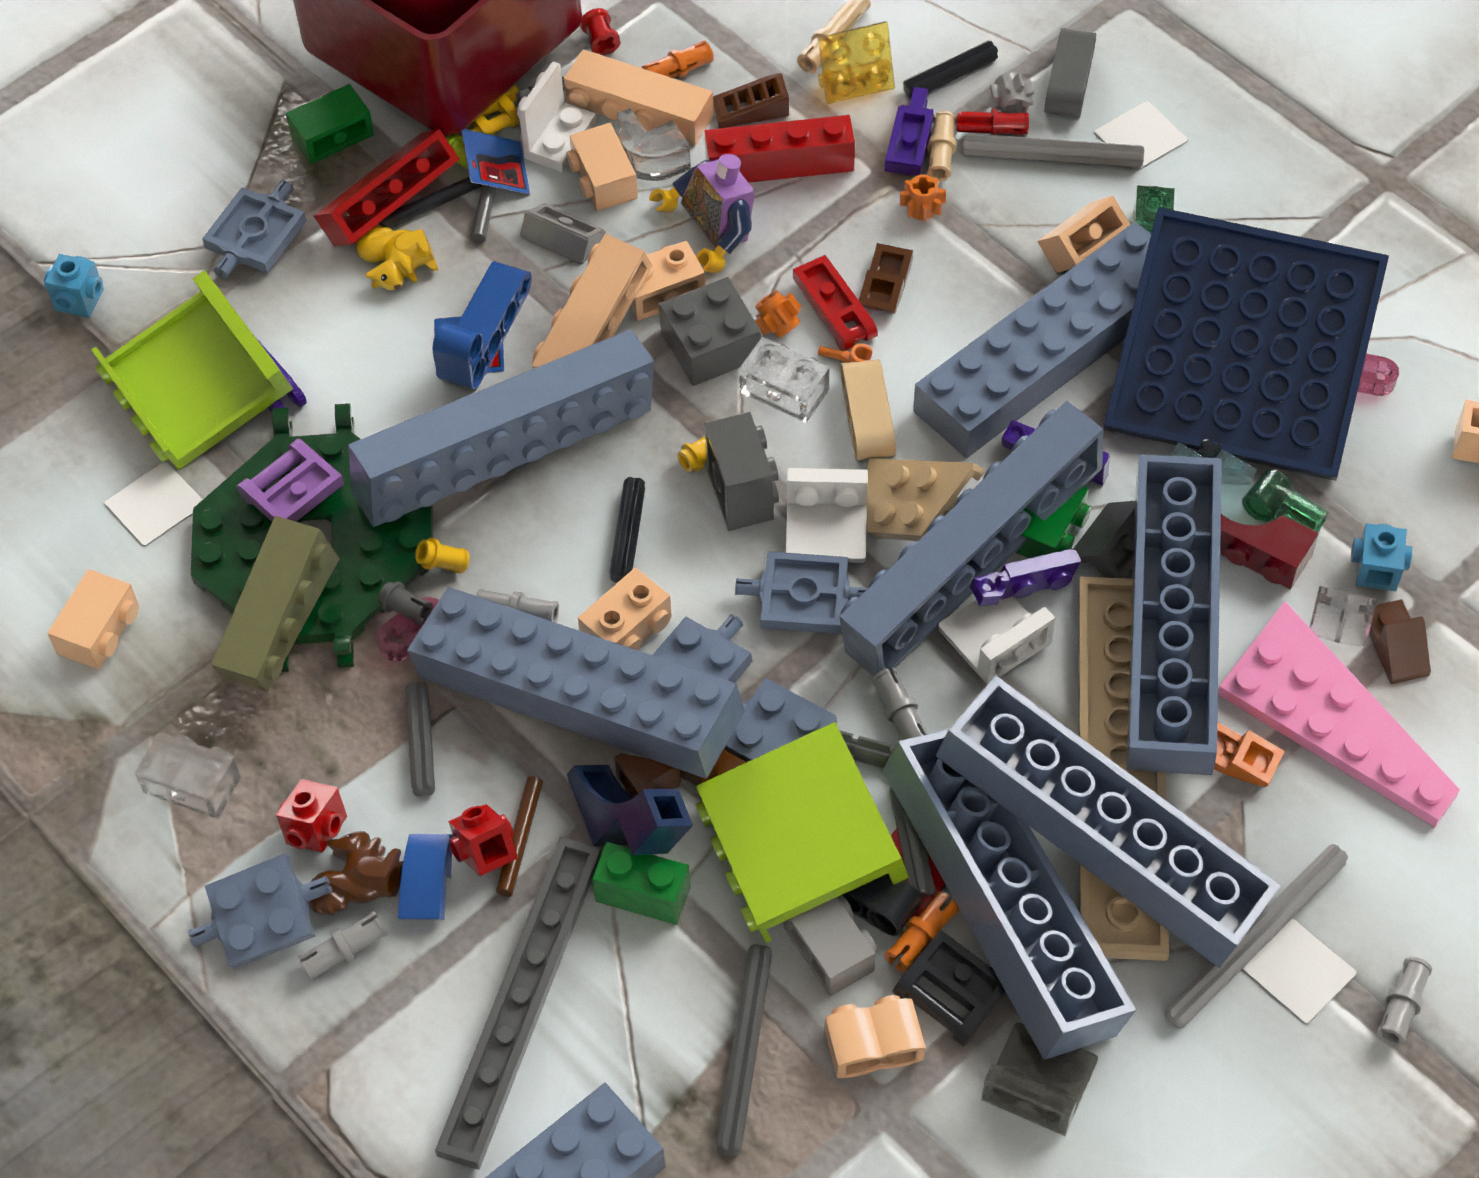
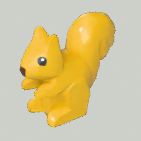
M378 225L374 226L357 240L356 250L359 257L371 263L383 262L366 273L367 278L373 279L371 283L373 288L381 287L387 290H398L403 285V277L409 278L413 283H416L415 268L423 264L432 271L439 270L434 253L423 229L392 231L389 227Z

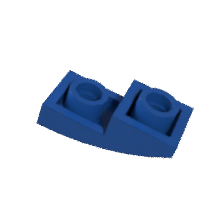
M409 834L401 874L398 919L445 920L446 878H451L452 851L449 846V839L453 838L452 834Z

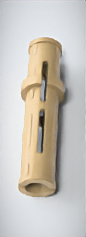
M847 0L829 20L827 25L813 34L811 43L797 58L799 67L805 72L809 70L810 73H815L825 58L837 51L841 39L845 37L858 19L870 8L871 1Z

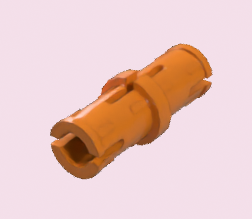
M704 40L680 51L677 49L668 52L666 57L643 65L641 68L670 78L677 77L679 79L687 76L688 71L713 62L714 55L711 46Z
M938 892L919 917L913 916L907 922V930L884 953V957L890 965L893 964L901 953H904L894 969L905 973L939 931L959 912L960 909L954 899L943 911L940 910L950 895Z

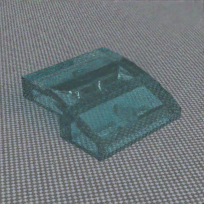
M1179 442L1170 455L1203 457ZM1221 449L1216 457L1222 458L1221 483L1251 485L1256 477L1257 469Z

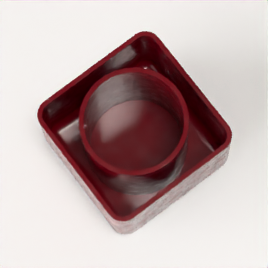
M293 0L302 43L311 55L428 129H440L443 135H455L466 129L576 31L582 21L581 0Z

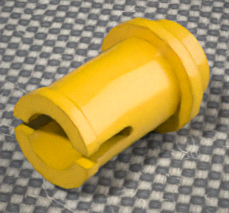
M705 436L692 444L684 443L681 446V451L677 453L679 463L687 472L693 470L699 472L703 469V464L706 463Z
M429 538L420 541L416 548L415 558L417 563L421 564L424 569L430 570L436 567L461 574V572H465L468 568L470 555L465 548L440 544L438 539Z

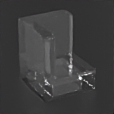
M1319 586L1309 628L1318 637L1336 643L1363 647L1367 642L1377 599L1348 590Z

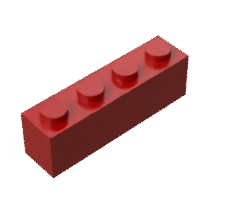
M850 115L704 130L706 160H719L724 154L737 156L741 161L739 172L748 183L854 171L855 139Z
M440 129L422 132L313 217L334 247L353 244L460 159Z

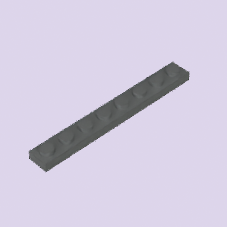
M563 837L559 838L436 1146L435 1152L437 1157L480 1170L601 858V848Z

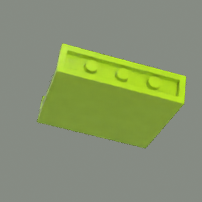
M205 270L192 278L201 290L108 357L105 358L97 347L91 349L100 362L95 366L97 372L107 385L114 382L118 387L112 392L126 411L132 407L136 412L135 415L130 417L144 437L149 433L153 436L154 440L149 443L150 447L162 462L170 459L178 470L185 467L293 390L281 370Z
M836 722L696 786L702 800L695 804L705 828L713 825L717 834L710 838L713 848L720 862L728 859L732 870L726 872L725 875L734 895L737 897L743 894L748 904L740 908L750 931L754 932L759 929L766 944L772 941L767 929L886 874L889 875L893 884L909 878L903 860Z

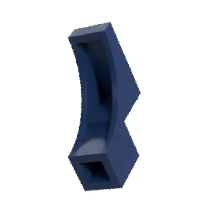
M574 765L566 774L593 846H605L606 842L617 845H629L632 855L668 854L693 826L679 789H643L637 796L632 797L619 784L610 765Z

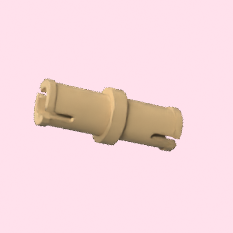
M938 111L934 115L932 136L928 139L927 150L930 153L927 174L934 179L938 178L940 182L946 181L948 177L950 178L951 158L956 152L957 142L953 138L956 117L949 111Z

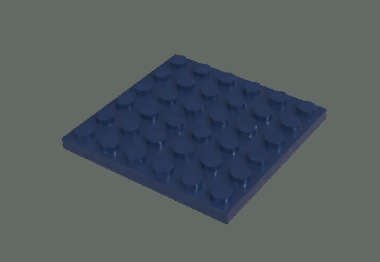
M1158 207L1104 422V429L1195 450L1200 449L1202 440L1209 438L1211 445L1217 442L1220 444V455L1336 481L1389 255Z

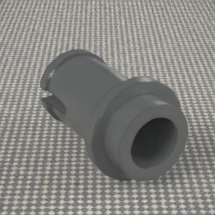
M399 581L395 583L387 582L382 587L378 596V602L382 604L383 610L388 613L395 611L414 621L419 626L424 624V620L426 621L432 612L433 605L430 601L424 600L405 590L404 584Z

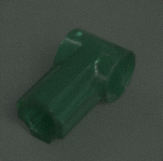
M1272 469L1266 470L1242 499V505L1246 512L1258 521L1269 522L1271 519L1276 520L1283 515L1318 533L1329 514L1327 510L1294 491V486L1287 476Z

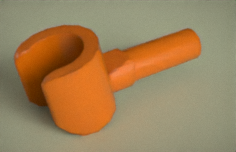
M866 344L853 346L851 352L820 346L818 349V355L838 359L847 363L868 361L873 353L871 347Z

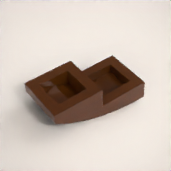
M877 243L870 270H867L859 298L864 308L892 314L896 313L912 265L913 250Z

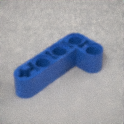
M496 261L490 264L457 326L443 322L436 331L432 351L439 379L471 389L479 387L528 296L532 281L531 272Z

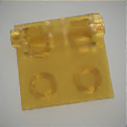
M887 21L818 37L822 73L818 74V81L820 87L824 88L826 104L895 88Z

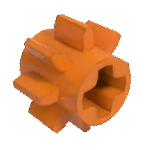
M920 174L911 181L905 180L904 191L900 192V206H907L908 217L912 216L915 219L926 221L933 217L934 214L941 215L942 204L946 202V189H938V178L934 179L931 176Z
M775 290L756 304L755 308L759 314L756 315L755 322L764 336L771 332L777 338H780L800 323L797 314L802 306L791 292L784 296L778 290Z

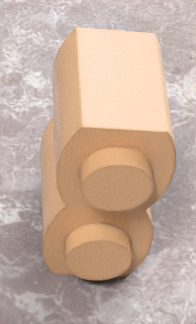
M896 995L886 996L877 1000L874 1006L869 1008H857L853 1004L839 1006L830 1015L825 1017L824 1031L837 1078L861 1076L879 1069H892L924 1060L926 1047L912 999H900Z

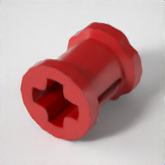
M595 8L586 12L582 16L580 27L590 38L592 52L605 56L617 50L621 42L618 32L612 30L610 26L611 18L608 11L602 8Z

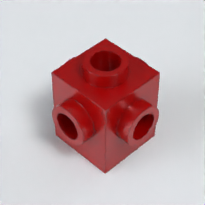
M301 779L287 800L283 801L280 805L276 817L286 844L297 849L305 848L323 853L328 846L327 842L336 837L340 832L347 814L338 787Z
M487 804L468 808L461 816L448 821L453 838L449 839V846L454 857L459 863L464 861L479 876L518 859L512 840L514 831L508 818L504 814H497Z

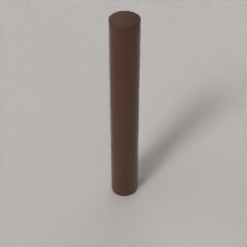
M535 776L527 777L513 827L514 837L512 840L518 859L502 867L496 888V893L501 896L511 897L515 888L543 785V780Z

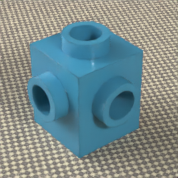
M59 254L53 267L48 268L46 271L44 286L49 293L55 311L90 318L104 290L103 281L99 276L95 262L82 256L73 257Z
M1365 524L1361 539L1354 538L1351 549L1350 561L1357 563L1356 586L1397 591L1403 571L1409 570L1412 559V546L1406 545L1407 529L1395 528L1388 524Z

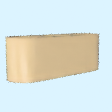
M880 359L842 363L840 367L841 382L856 461L896 456L895 434Z

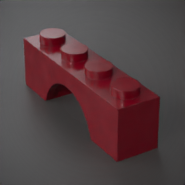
M1221 513L1220 554L1233 564L1245 566L1261 574L1267 581L1280 584L1291 590L1313 555L1319 533L1283 515L1267 524L1245 525L1232 521Z

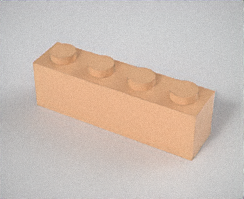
M582 49L564 77L566 103L694 146L697 145L704 130H706L714 116L713 91Z
M606 233L604 234L600 243L595 244L588 256V265L583 274L573 281L570 288V297L564 308L559 309L554 315L551 323L552 329L545 342H541L535 349L531 365L533 368L614 336L653 266L645 251Z

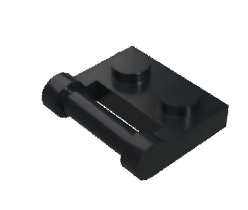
M940 930L901 977L892 993L899 996L900 999H912L916 1006L954 1034L953 1039L964 1047L1003 998L1006 991L992 967ZM924 976L971 1013L964 1020L917 984L919 980Z

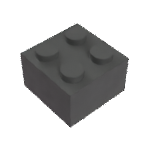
M729 277L659 303L661 333L692 386L762 359L761 330Z
M751 412L704 423L706 468L728 531L774 520V503L779 502L778 491L774 481L779 480V475L774 458H767L764 449H767V440L763 427L755 426Z

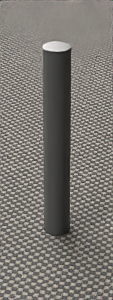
M482 185L471 239L476 243H483L486 240L496 187Z

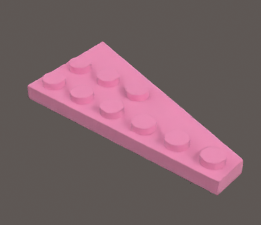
M1285 601L1219 686V696L1433 827L1437 826L1458 795L1460 789Z

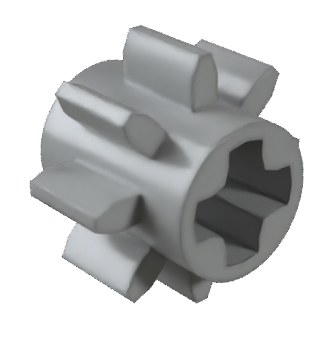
M1004 73L995 80L994 84L989 86L991 95L988 97L991 108L1000 109L1004 113H1024L1028 110L1029 106L1033 105L1031 96L1035 93L1031 80L1023 81L1021 73Z

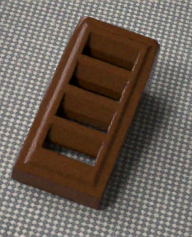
M782 73L768 75L713 96V109L719 128L789 116V95ZM746 102L747 106L741 108L740 103ZM732 105L734 111L727 113L726 106Z

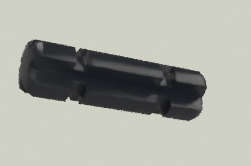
M1209 438L1201 441L1196 457L1220 458L1221 446L1218 442L1211 445Z

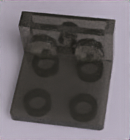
M1016 1022L997 1064L992 1063L984 1080L981 1100L1066 1136L1097 1065L1098 1056L1080 1048L1044 1060L1025 1025L1021 1022Z

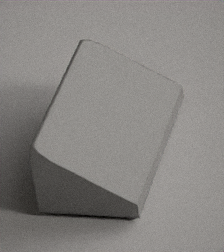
M543 203L525 212L520 235L525 240L582 264L588 259L593 246L600 243L606 231Z

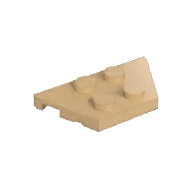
M869 458L867 463V532L881 539L919 541L927 533L929 525L935 518L940 515L945 516L955 507V503L959 498L957 497L970 478L972 477L979 481L983 476L984 469L975 463Z

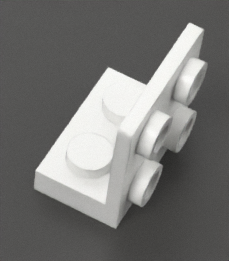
M554 61L545 72L539 74L535 87L528 97L521 99L517 109V116L520 119V141L523 143L524 158L561 173L569 165L566 152L571 151L569 135L594 128L597 124L595 113L564 102L561 66Z
M788 468L786 553L848 557V563H864L866 561L868 470Z
M1013 596L1000 600L998 605L979 606L978 601L975 599L939 623L938 630L988 685L995 676L1001 677L1052 643L1056 617L1046 607H1043L1034 614L1028 613Z

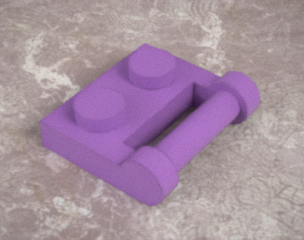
M299 438L288 446L289 451L251 480L246 478L236 486L241 497L247 503L253 504L270 521H273L274 516H279L297 522L344 485L342 475ZM297 463H300V465H299L298 467H296L294 470H292L289 474H287L285 477H283L280 481H278L276 484H274V485H273L271 488H269L267 491L263 492V490H264L266 487H268L270 484H272L274 481H276L279 477H281L283 474H285L288 470H290L292 467H294Z

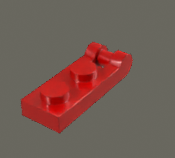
M826 255L793 269V280L831 331L841 351L853 348L855 342L862 339L869 341L878 337V330L873 319ZM853 320L856 326L848 329L845 323Z

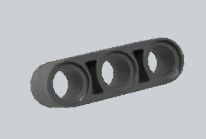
M1061 28L1046 94L1045 113L1080 118L1097 33Z

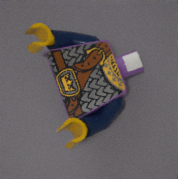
M724 154L719 160L715 161L704 160L672 183L674 187L669 191L655 189L649 196L650 201L659 202L663 200V203L656 208V211L665 213L673 212L677 208L678 197H682V206L716 248L714 251L703 248L696 255L700 265L705 266L703 270L710 273H719L724 269V255L727 252L731 254L741 242L748 241L749 233L752 229L751 216L754 190L739 172L741 161L733 154Z

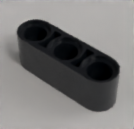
M888 874L842 894L849 903L853 914L890 936H898L923 902L922 896L912 885L905 880L893 884Z

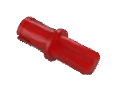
M994 108L991 109V112L961 111L956 116V130L964 133H989L995 136L1004 134L1027 136L1029 113L997 112Z

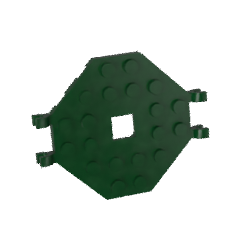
M335 404L336 433L293 436L292 421H289L288 408L272 409L274 438L193 508L191 578L196 586L204 592L208 591L220 601L221 606L233 614L272 524V521L253 504L247 503L241 497L236 486L246 478L249 480L254 478L289 451L288 446L298 438L301 439L342 475L344 485L297 521L301 523L302 521L326 519L332 522V548L340 559L294 644L333 642L334 655H337L338 668L354 667V639L365 630L364 625L379 611L381 613L385 612L382 604L378 602V596L382 587L387 582L395 583L398 581L406 587L419 574L423 576L429 571L417 563L415 553L420 541L433 538V505L418 508L402 515L393 522H385L373 527L351 491L348 444L360 440L354 434L355 421L354 417H351V404ZM297 463L294 467H292L290 470H288L285 474H283L281 477H279L276 481H274L272 484H270L268 487H266V488L263 490V492L267 491V490H268L269 488H271L274 484H276L278 481H280L283 477H285L287 474H289L292 470H294L296 467H298V466L300 465V463ZM289 654L283 663L282 672L289 671Z

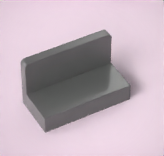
M1135 501L1108 503L1073 548L1079 555L1081 563L1092 562L1105 578H1126L1133 569Z

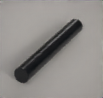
M470 176L396 209L383 219L380 225L389 228L397 226L482 187V184L473 183L470 181Z

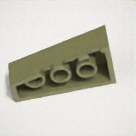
M274 516L211 664L222 678L268 692L273 681L279 678L286 657L340 559L319 528Z

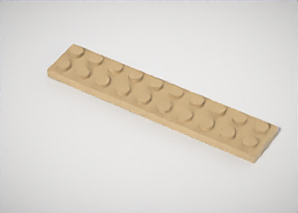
M1080 576L1078 583L1079 737L1166 800L1165 772L1126 770L1133 579ZM1079 864V912L1105 957L1167 961L1169 957V930Z

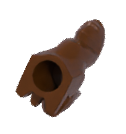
M356 831L327 842L328 846L333 850L332 854L346 861V864L342 871L327 870L319 873L311 880L312 882L326 875L330 881L329 886L332 887V893L309 901L310 908L320 915H334L336 912L344 911L349 902L363 904L380 897H396L400 888L403 861H399L400 849L394 848L386 857H383L386 848L380 846L381 838L375 837L371 840L369 834L365 831Z

